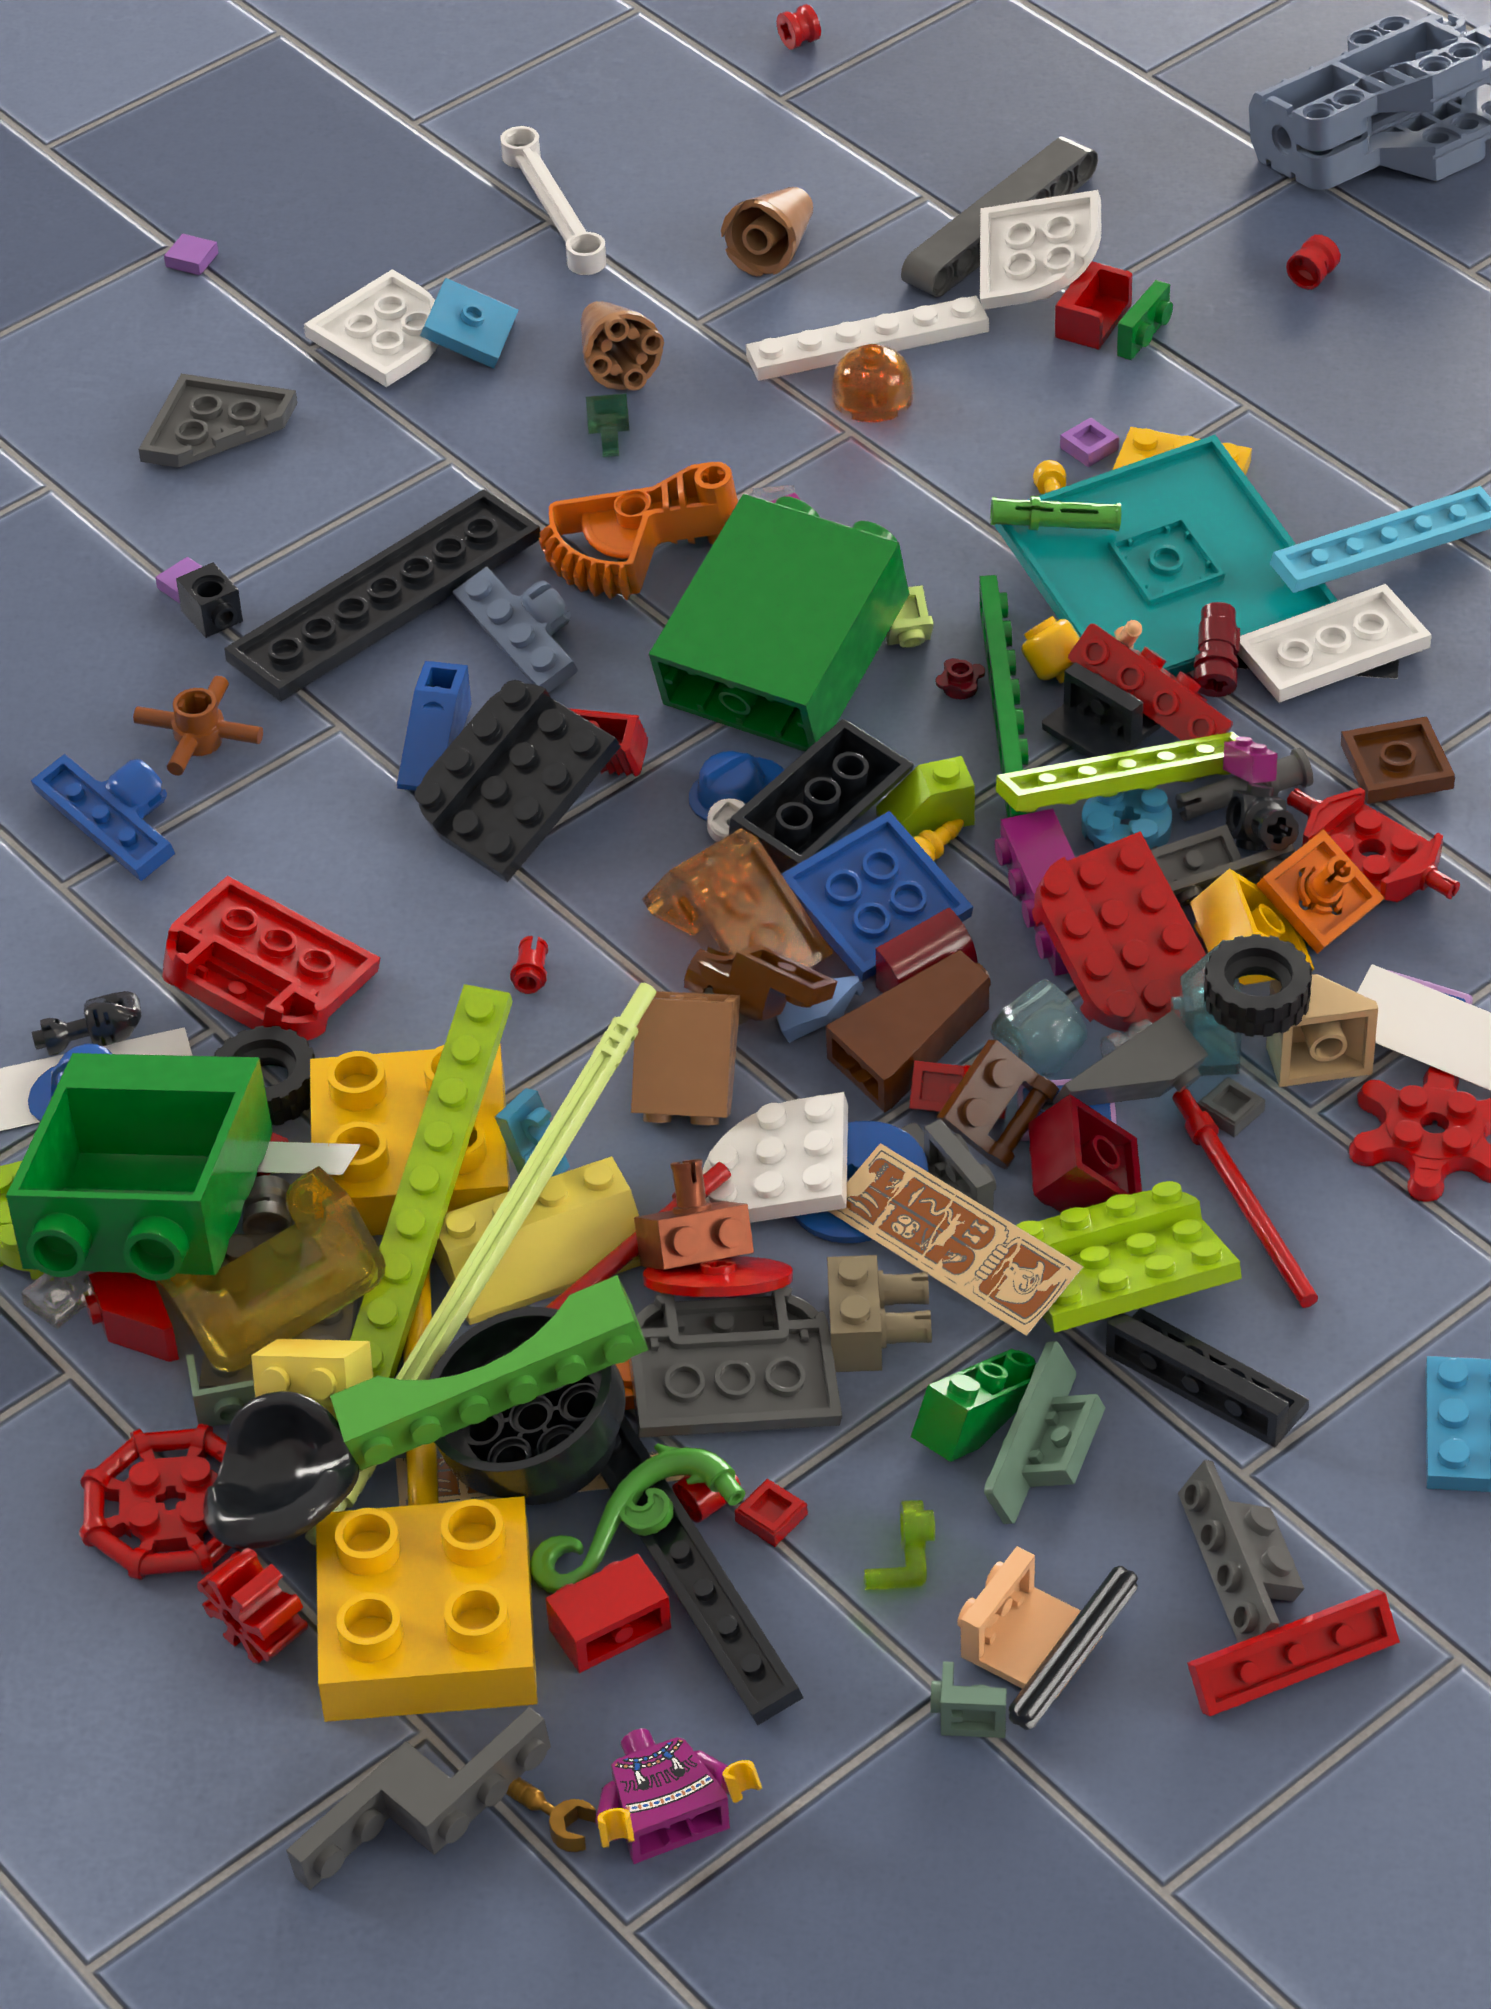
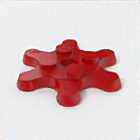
M1432 1066L1424 1074L1423 1087L1408 1085L1401 1090H1397L1384 1081L1369 1080L1364 1083L1357 1093V1103L1361 1109L1376 1116L1381 1126L1377 1129L1357 1134L1349 1145V1157L1354 1163L1366 1167L1386 1161L1402 1164L1410 1173L1407 1184L1408 1192L1413 1198L1423 1202H1431L1440 1198L1444 1192V1179L1456 1171L1471 1172L1481 1180L1491 1183V1144L1487 1142V1137L1491 1134V1098L1476 1100L1468 1092H1457L1459 1077ZM1433 1120L1438 1121L1437 1125L1445 1131L1430 1133L1424 1130L1423 1127L1432 1125Z

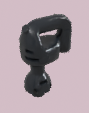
M114 992L88 999L84 1004L85 1018L67 1023L55 1018L40 1020L41 1030L32 1032L36 1050L47 1048L49 1055L53 1056L65 1050L72 1040L90 1036L92 1044H98L102 1047L122 1042L131 1035L140 1022L142 1016L140 1000L133 992Z

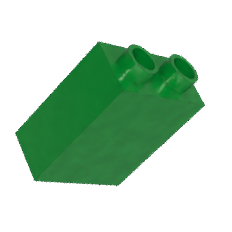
M743 493L649 652L663 704L804 752L807 751L837 724L910 595L900 544L887 529L873 522L858 521L852 527L820 518L819 514L811 506L793 497H780L775 503Z

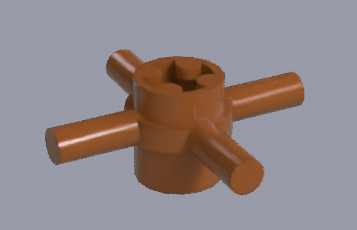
M214 676L208 689L190 688L180 692L173 700L174 712L140 706L135 708L133 715L134 723L171 729L175 740L179 742L167 764V770L171 774L176 776L182 775L192 756H204L213 753L221 746L223 738L254 744L261 743L263 738L262 727L224 721L222 711L218 709V706L229 686V682L223 676Z

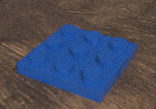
M890 811L779 876L778 885L855 976L859 977L861 982L876 974L875 948L949 907L962 922L970 918L973 911L971 903Z

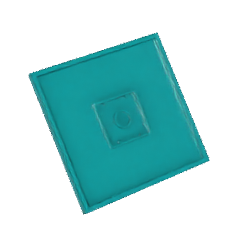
M1216 435L1039 495L1040 501L1121 503V525L1119 531L1039 526L1038 531L1029 530L1028 526L994 525L1059 620H1068L1079 637L1082 636L1091 623L1097 624L1115 637L1114 632L1116 629L1125 626L1130 620H1136L1142 625V633L1134 643L1133 649L1141 652L1146 646L1167 661L1163 668L1175 677L1180 671L1183 673L1194 671V659L1199 654L1198 631L1201 621V610L1206 604L1224 602L1232 605L1236 610V625L1240 628V636L1338 601L1325 583L1293 593L1271 567L1270 561L1273 552L1296 545V543Z

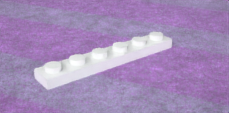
M977 296L961 297L953 301L919 306L915 309L881 314L868 319L843 322L839 325L816 330H805L797 334L767 338L759 342L746 344V357L757 380L760 381L989 332V318Z

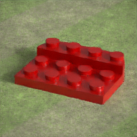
M1141 831L1068 861L1064 856L1049 867L1036 889L1034 908L1032 909L1033 919L1036 927L1044 925L1084 1001L1079 1009L1090 1022L1095 1019L1108 1028L1124 1031V1035H1133L1140 1033L1172 1010L1177 1016H1181L1206 1005V1002H1204L1205 966L1206 962H1209V958Z
M227 875L170 926L163 960L162 977L168 984L177 987L186 994L251 1029H255L258 1026H279L281 1029H291L297 1032L298 1036L304 1037L308 1041L326 1032L328 1018L378 972L381 957Z

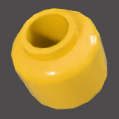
M1051 616L1023 634L1027 640L1023 643L1021 651L1040 680L1046 681L1056 677L1061 684L1064 682V671L1074 664L1068 659V654L1080 637L1068 620L1060 619L1056 621L1054 616Z

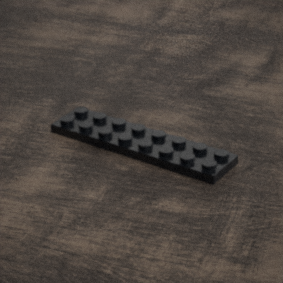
M483 489L225 647L226 661L281 702L454 594L452 591L486 566L491 571L538 542L540 526L486 489Z

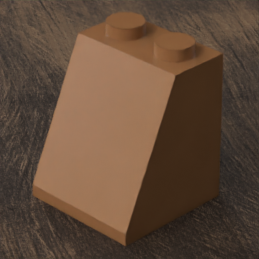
M656 991L654 999L637 1025L639 1032L634 1039L631 1113H643V1121L669 1123L672 1120V1115L691 1116V1124L719 1125V1118H727L731 1114L740 995Z

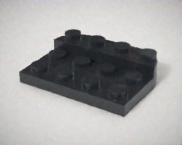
M511 680L505 683L501 691L493 695L428 770L421 784L415 790V799L419 803L423 816L443 841L508 882L621 746L615 737L552 699L545 688L534 684H524L520 680Z

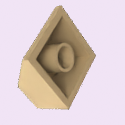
M1312 975L1311 996L1307 1014L1302 1016V1021L1297 1026L1293 1025L1289 1028V1031L1282 1034L1279 1032L1273 1034V1036H1268L1266 1040V1048L1279 1087L1371 1075L1373 1073L1379 1009L1376 1001L1321 975ZM1271 980L1270 995L1280 992L1282 988L1281 982Z

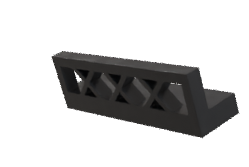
M1141 1308L1132 1317L1122 1313L1112 1316L1107 1322V1356L1274 1448L1309 1408L1308 1398Z

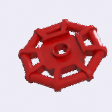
M200 1423L194 1429L143 1433L141 1429L130 1432L131 1438L95 1469H87L80 1480V1484L84 1489V1515L79 1536L84 1545L96 1547L125 1568L130 1578L142 1580L145 1575L200 1571L204 1575L213 1571V1564L233 1548L221 1543L214 1537L205 1545L203 1542V1534L208 1530L203 1515L204 1496L206 1489L214 1483L218 1473L211 1469L206 1458L207 1454L222 1463L227 1444L224 1439L213 1432L212 1426ZM188 1450L187 1456L155 1459L153 1453ZM139 1458L140 1462L130 1468L129 1477L124 1482L115 1479ZM171 1498L184 1500L177 1502L176 1509L166 1510L165 1504L162 1503ZM105 1499L119 1502V1515L104 1518ZM126 1534L132 1539L133 1534L140 1539L141 1544L133 1549L119 1538Z

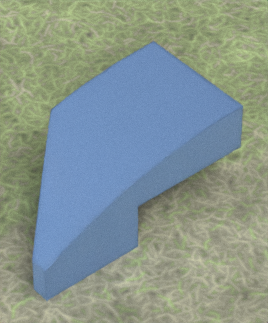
M859 977L834 978L838 982L833 998L812 1005V1007H799L787 1001L777 1019L781 1031L790 1043L845 1015L844 1011L853 996H860L864 990L863 983Z

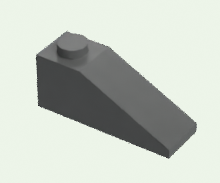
M1172 1010L1064 1084L1052 1102L1056 1104L1071 1094L1089 1106L1160 1097L1173 1087L1178 1092H1182L1200 1078L1202 1074L1198 1071V1068L1209 1054Z

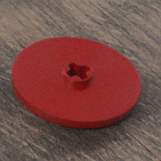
M734 1256L665 1270L648 1267L643 1272V1284L648 1289L665 1294L692 1297H729L758 1294L783 1288L793 1281V1269L790 1265L777 1260L748 1256Z

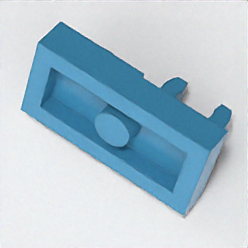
M525 1088L495 1116L518 1175L550 1125L549 1118L552 1117L551 1112L544 1108L538 1091ZM565 1154L552 1176L564 1173L570 1168Z

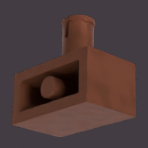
M702 1159L671 1163L677 1207L672 1208L673 1210L634 1217L640 1266L665 1270L754 1253L748 1204L729 1201L707 1203Z

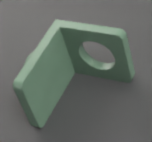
M186 1355L198 1425L200 1423L210 1426L231 1424L236 1413L246 1403L255 1398L254 1380L200 1390L194 1355Z

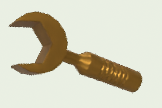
M516 1778L510 1783L506 1792L508 1796L531 1811L541 1810L550 1816V1834L552 1841L558 1848L568 1852L586 1850L585 1836L567 1832L566 1828L577 1819L596 1823V1809L590 1803L581 1799H570L554 1806L546 1801L541 1790L522 1778Z

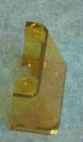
M320 1166L296 1179L286 1193L285 1204L295 1224L220 1268L216 1275L176 1274L170 1279L156 1281L204 1355L216 1368L224 1372H234L252 1363L251 1355L276 1339L294 1338L373 1290L385 1275L386 1264L383 1255L349 1194Z

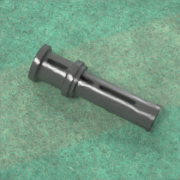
M1296 748L1291 750L1289 756L1277 759L1276 781L1258 784L1273 787V795L1278 796L1279 791L1301 785L1303 788L1311 786L1313 784V771L1304 750ZM1233 776L1185 793L1176 794L1177 809L1184 807L1185 810L1179 814L1186 822L1192 818L1227 807L1232 797L1233 789L1246 791L1247 783L1249 782Z

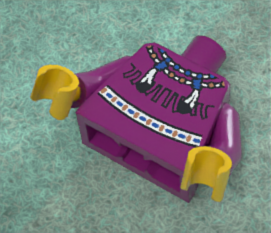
M640 1728L629 1732L621 1740L620 1745L626 1756L616 1759L611 1764L613 1781L607 1783L602 1788L595 1822L600 1832L602 1847H609V1842L612 1840L625 1838L630 1858L633 1864L729 1829V1808L726 1794L730 1795L733 1803H737L743 1799V1791L748 1789L759 1791L762 1789V1785L752 1761L742 1760L728 1766L701 1750L693 1751L683 1738L675 1737L656 1744L650 1731Z

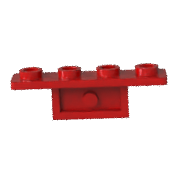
M1091 623L1088 625L1068 654V659L1072 663L1077 662L1143 702V713L1181 741L1225 734L1233 726V722L1206 703L1208 699L1198 693L1202 687L1198 682L1181 671L1175 677L1163 668L1167 661L1146 646L1141 652L1130 648L1097 624Z

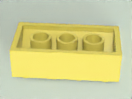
M612 1156L550 1177L468 1313L466 1320L469 1325L563 1293L636 1231L634 1217L639 1216L631 1189ZM508 1192L446 1213L435 1247L434 1258L450 1288ZM639 1255L616 1274L640 1266Z

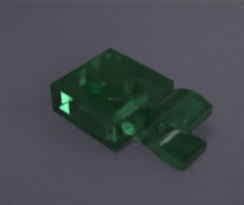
M627 395L586 396L588 433H601L603 457L619 456L618 432L630 431Z

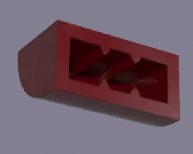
M950 907L875 948L876 988L884 993L959 950L974 963H978L973 941L960 918Z

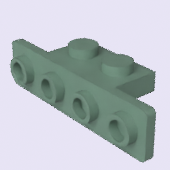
M1058 1341L1046 1342L1040 1359L1035 1365L1034 1373L1025 1394L1019 1403L1008 1434L1003 1440L1002 1448L991 1474L986 1480L984 1494L1004 1524H1014L1030 1487L1075 1484L1106 1408L1098 1394L1068 1396L1076 1378V1370Z

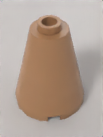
M787 187L735 205L725 216L721 227V236H725L727 244L725 251L729 259L739 269L752 276L780 273L792 261L813 214V202L810 196L798 187Z

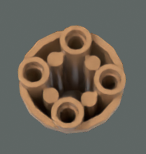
M596 301L590 303L584 309L581 317L583 355L585 366L594 380L606 388L618 390L629 389L635 391L644 387L647 379L651 377L659 366L664 347V338L654 323L639 312L609 302Z

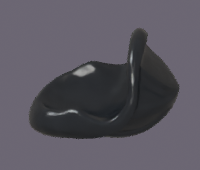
M279 1391L266 1393L246 1403L231 1421L226 1449L218 1475L214 1483L206 1489L204 1496V1521L214 1538L227 1546L238 1549L269 1548L298 1538L325 1519L350 1494L359 1477V1466L344 1443L338 1421L320 1403L296 1392Z

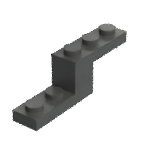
M528 1707L452 1778L407 1741L404 1742L286 1850L295 1878L311 1890L323 1878L326 1879L333 1876L341 1868L345 1858L361 1843L370 1841L379 1834L385 1821L389 1818L433 1855L439 1852L447 1843L457 1841L477 1815L486 1807L496 1805L504 1797L513 1780L519 1778L525 1771L533 1770L543 1761L547 1751L551 1748L544 1718Z

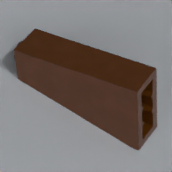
M961 950L827 1024V1059L885 1113L892 1109L911 1089L914 1060L937 1063L989 1010V987L991 986V980L988 972L980 963H974Z

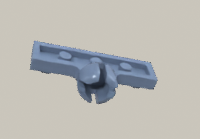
M486 566L452 592L458 602L534 685L545 688L550 693L578 672L573 660L551 637L569 623L571 619L570 611H564L566 605L563 598L555 589H549L552 585L548 582H537L524 591L523 595L515 596Z

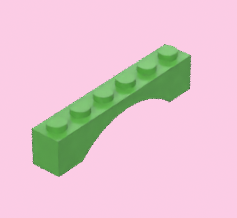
M618 1275L569 1295L557 1313L533 1337L512 1352L485 1366L455 1376L430 1380H399L376 1376L330 1395L344 1443L362 1471L371 1466L383 1464L391 1458L421 1445L433 1443L440 1437L466 1426L480 1423L488 1417L516 1405L528 1403L536 1397L566 1384L578 1382L583 1377L606 1367L623 1363L631 1357L647 1351L648 1347L633 1306Z

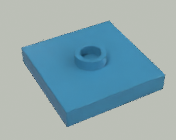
M445 277L420 336L486 366L495 368L519 310Z

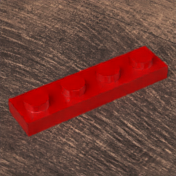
M1376 1589L1187 1662L1202 1713L1207 1716H1213L1400 1643L1386 1593Z

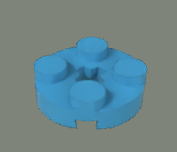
M1154 788L1150 790L1134 789L1118 792L1113 797L1097 796L1089 798L1082 809V834L1085 839L1088 836L1094 842V849L1141 831L1150 849L1156 845L1157 847L1166 845L1172 833V810L1167 803L1168 796L1163 790ZM1122 819H1131L1129 825L1121 824Z

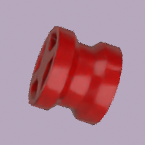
M804 4L799 6L794 13L785 11L777 16V30L783 44L788 49L798 48L803 41L814 42L820 39V21L810 5Z

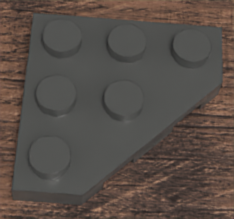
M180 374L139 447L140 461L180 468L284 429L297 405L296 390Z

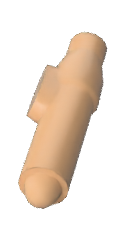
M1130 620L1125 626L1115 630V638L1126 646L1133 648L1134 643L1142 633V625L1136 620Z

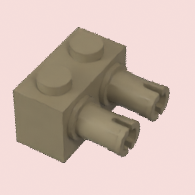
M877 1255L827 1257L830 1337L836 1372L882 1370V1349L887 1348V1344L908 1342L932 1343L930 1310L895 1313L885 1312L884 1306L894 1304H929L928 1272L895 1275L883 1274V1270H878Z

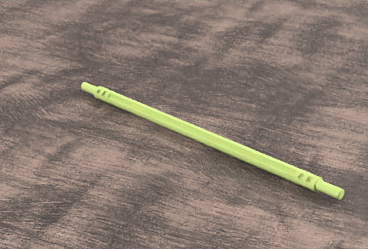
M640 983L621 1016L614 1017L601 1041L594 1049L584 1069L395 1379L429 1380L437 1362L449 1347L597 1099L621 1063L623 1056L630 1048L632 1041L636 1038L639 1032L637 1025L657 993L651 985ZM377 1465L362 1471L359 1468V1477L353 1490L332 1512L344 1511L346 1508L353 1507ZM316 1526L305 1535V1538L313 1545H316Z

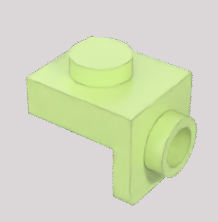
M923 585L908 587L910 595L886 635L888 645L899 644L901 647L908 648L921 645L925 640L931 639L934 624L932 616H928Z

